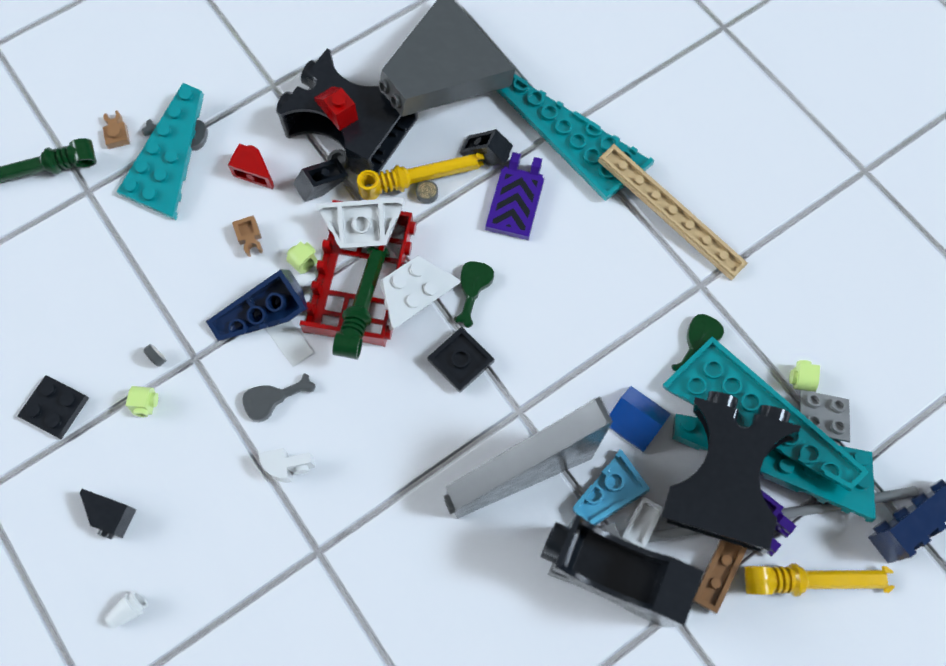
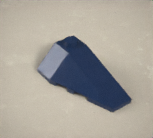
M280 269L211 317L206 323L217 340L221 341L289 322L307 310L308 307L303 290L291 271Z

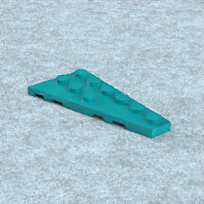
M182 83L118 188L117 192L121 196L177 220L178 213L176 211L178 202H181L182 184L186 179L191 157L192 139L195 138V125L200 116L204 98L201 90Z

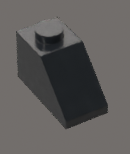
M495 129L467 136L460 154L462 156L476 155L477 153L483 154L484 159L478 160V162L483 161V164L489 166L504 164L509 159L513 145Z
M338 158L301 169L293 185L304 202L322 197L346 180L349 175Z
M82 488L80 496L90 526L99 529L97 534L112 540L114 535L123 538L136 509Z

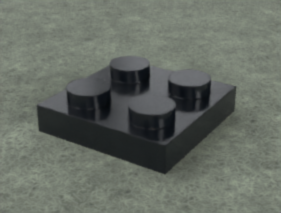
M463 327L458 329L427 357V360L459 393L495 361Z
M45 375L18 414V417L62 439L89 397Z

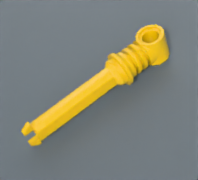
M479 153L476 155L471 154L408 169L395 165L391 172L389 170H385V173L380 171L379 175L377 172L365 170L357 177L359 195L364 200H374L382 194V191L384 193H388V190L393 192L395 188V191L405 192V189L409 188L410 184L476 170L484 165L483 161L477 162L484 159V155Z
M791 563L786 567L744 566L746 594L770 595L773 593H790L794 597H798L805 593L807 589H883L884 593H889L895 586L888 585L887 573H893V571L887 566H881L882 570H805L796 563Z

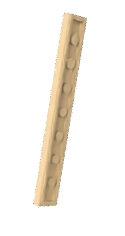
M615 144L599 157L598 162L731 281L748 264Z

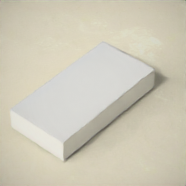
M642 496L621 539L645 548L662 516L664 507Z

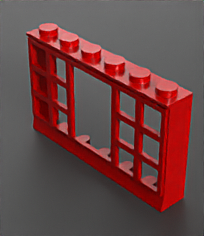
M401 211L396 225L406 226L403 239L390 237L388 242L401 245L398 258L385 257L384 262L397 264L396 270L406 264V255L410 256L412 242H410V237L415 235L417 223L413 222V214L410 212ZM328 228V239L322 242L324 255L322 260L317 261L319 273L317 281H312L311 284L312 300L306 303L308 307L306 310L307 319L306 321L300 320L299 325L303 333L335 337L336 333L340 332L343 323V311L348 308L349 300L355 299L356 294L330 290L338 256L341 254L368 259L369 254L362 253L363 247H358L356 251L341 249ZM379 246L378 250L383 251L384 246ZM328 295L344 298L341 312L325 310ZM372 297L371 303L384 305L385 299ZM386 310L384 320L372 318L371 321L372 324L383 325L381 334L365 331L363 343L385 347L387 340H391L393 330L389 329L388 310ZM323 315L339 318L338 326L321 324Z

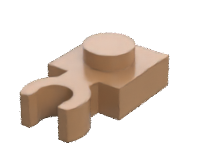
M118 110L115 111L116 116L113 119H110L107 113L103 115L108 125L103 127L105 143L108 149L130 144L127 126L125 122H122L123 118Z
M254 215L232 222L239 244H244L246 255L251 257L250 249L252 247H257L259 252L263 253V248L257 240L262 238Z

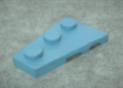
M620 449L610 464L604 468L597 480L590 485L573 506V511L596 526L648 493L650 488Z

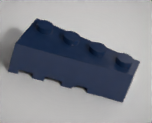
M943 479L932 484L929 487L932 491L925 495L923 492L911 500L913 505L909 508L903 506L892 514L894 519L889 522L884 520L873 527L875 532L868 538L887 563L911 558L917 553L916 549L921 546L924 547L932 541L930 537L946 529V482Z

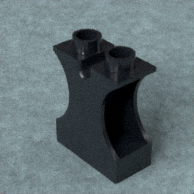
M326 48L317 61L310 60L303 68L301 82L310 87V90L297 86L293 92H285L280 97L276 107V112L287 138L290 139L302 134H320L332 138L344 148L350 171L357 175L365 170H371L379 174L418 119V112L402 117L392 107L387 97L381 93L379 86H362L343 78L335 69L331 50ZM332 86L343 88L355 103L358 120L340 131L314 100V97Z
M709 391L706 400L695 397L693 413L700 420L706 432L708 440L707 456L700 468L691 477L681 483L670 486L662 513V522L765 554L770 550L777 517L771 512L762 495L760 486L761 466L765 457L772 450L786 442L793 441L799 433L801 426L789 423L790 412L774 406L760 405L749 427H742L737 422L739 412L737 405L739 400L726 393Z
M577 514L568 527L555 522L540 555L541 558L552 562L548 575L595 593L661 627L685 626L704 573L703 570L674 557L642 548L618 538Z

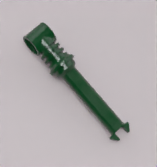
M87 138L74 139L68 146L58 147L57 149L47 147L38 157L0 166V182L43 171L57 175L61 170L73 168L74 166L79 168L94 166L97 161L93 142Z
M375 246L367 249L369 257L352 306L343 311V323L340 332H337L334 338L332 354L335 356L359 359L366 327L370 326L372 321L368 312L385 257H390L387 248L384 249V252L376 250Z

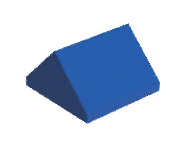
M630 386L609 414L613 421L610 429L644 452L671 413Z

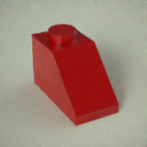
M332 86L314 97L316 103L339 131L358 120L356 105L343 88Z
M239 143L228 163L232 175L273 190L274 183L259 149L252 145L246 146Z

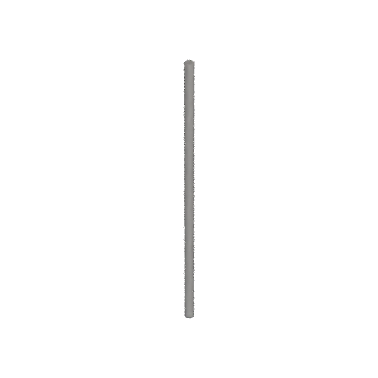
M914 486L875 493V504L916 497L919 495V491ZM825 502L824 504L815 503L782 509L781 512L789 519L841 510V508ZM681 527L658 530L653 532L648 543L700 533Z

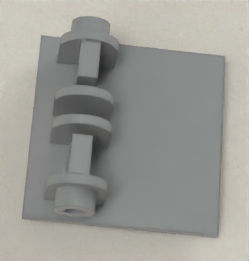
M800 390V412L832 440L838 443L841 441L850 442L849 399Z

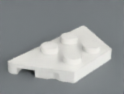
M405 198L318 203L316 208L320 211L327 227L334 235L341 249L387 246L405 203Z
M416 256L380 281L381 290L385 296V310H388L390 320L388 324L391 331L456 287L461 281L420 256Z

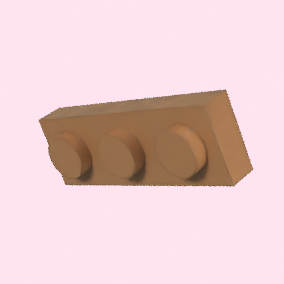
M719 540L700 581L694 603L713 614L718 613L747 548Z

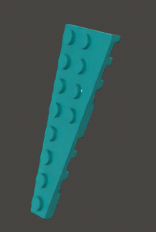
M514 74L511 86L496 90L604 201H607L625 187L624 184L598 162L599 157L613 144L644 171L650 168L655 161L653 158H647L637 152L638 149L634 146L629 147L622 143L616 135H609L601 129V126L580 113L572 112L565 108L562 102L552 100L546 96L547 93L534 89L526 80Z
M711 337L662 386L666 391L694 405L695 397L706 400L709 391L722 392L736 397L739 400L737 409H739L737 422L742 427H749L760 405L774 406L790 412L789 423L800 425V431L793 441L786 442L774 450L848 491H851L870 472L714 337Z
M676 413L673 422L672 439L694 449L708 451L706 432L697 417ZM840 446L870 471L851 491L775 450H772L763 460L760 472L763 478L795 492L801 491L817 498L816 501L823 504L828 502L841 508V511L844 513H854L865 518L866 522L872 523L876 519L872 452Z

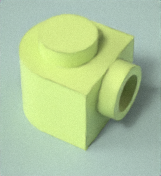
M300 241L287 252V262L300 274L308 272L318 261L314 255L316 250L308 242L303 244Z
M807 360L797 361L796 367L790 372L789 383L793 384V388L796 390L815 392L819 385L820 365H814L811 361Z
M132 386L128 392L125 406L137 417H148V415H152L153 408L158 404V393H155L152 387Z

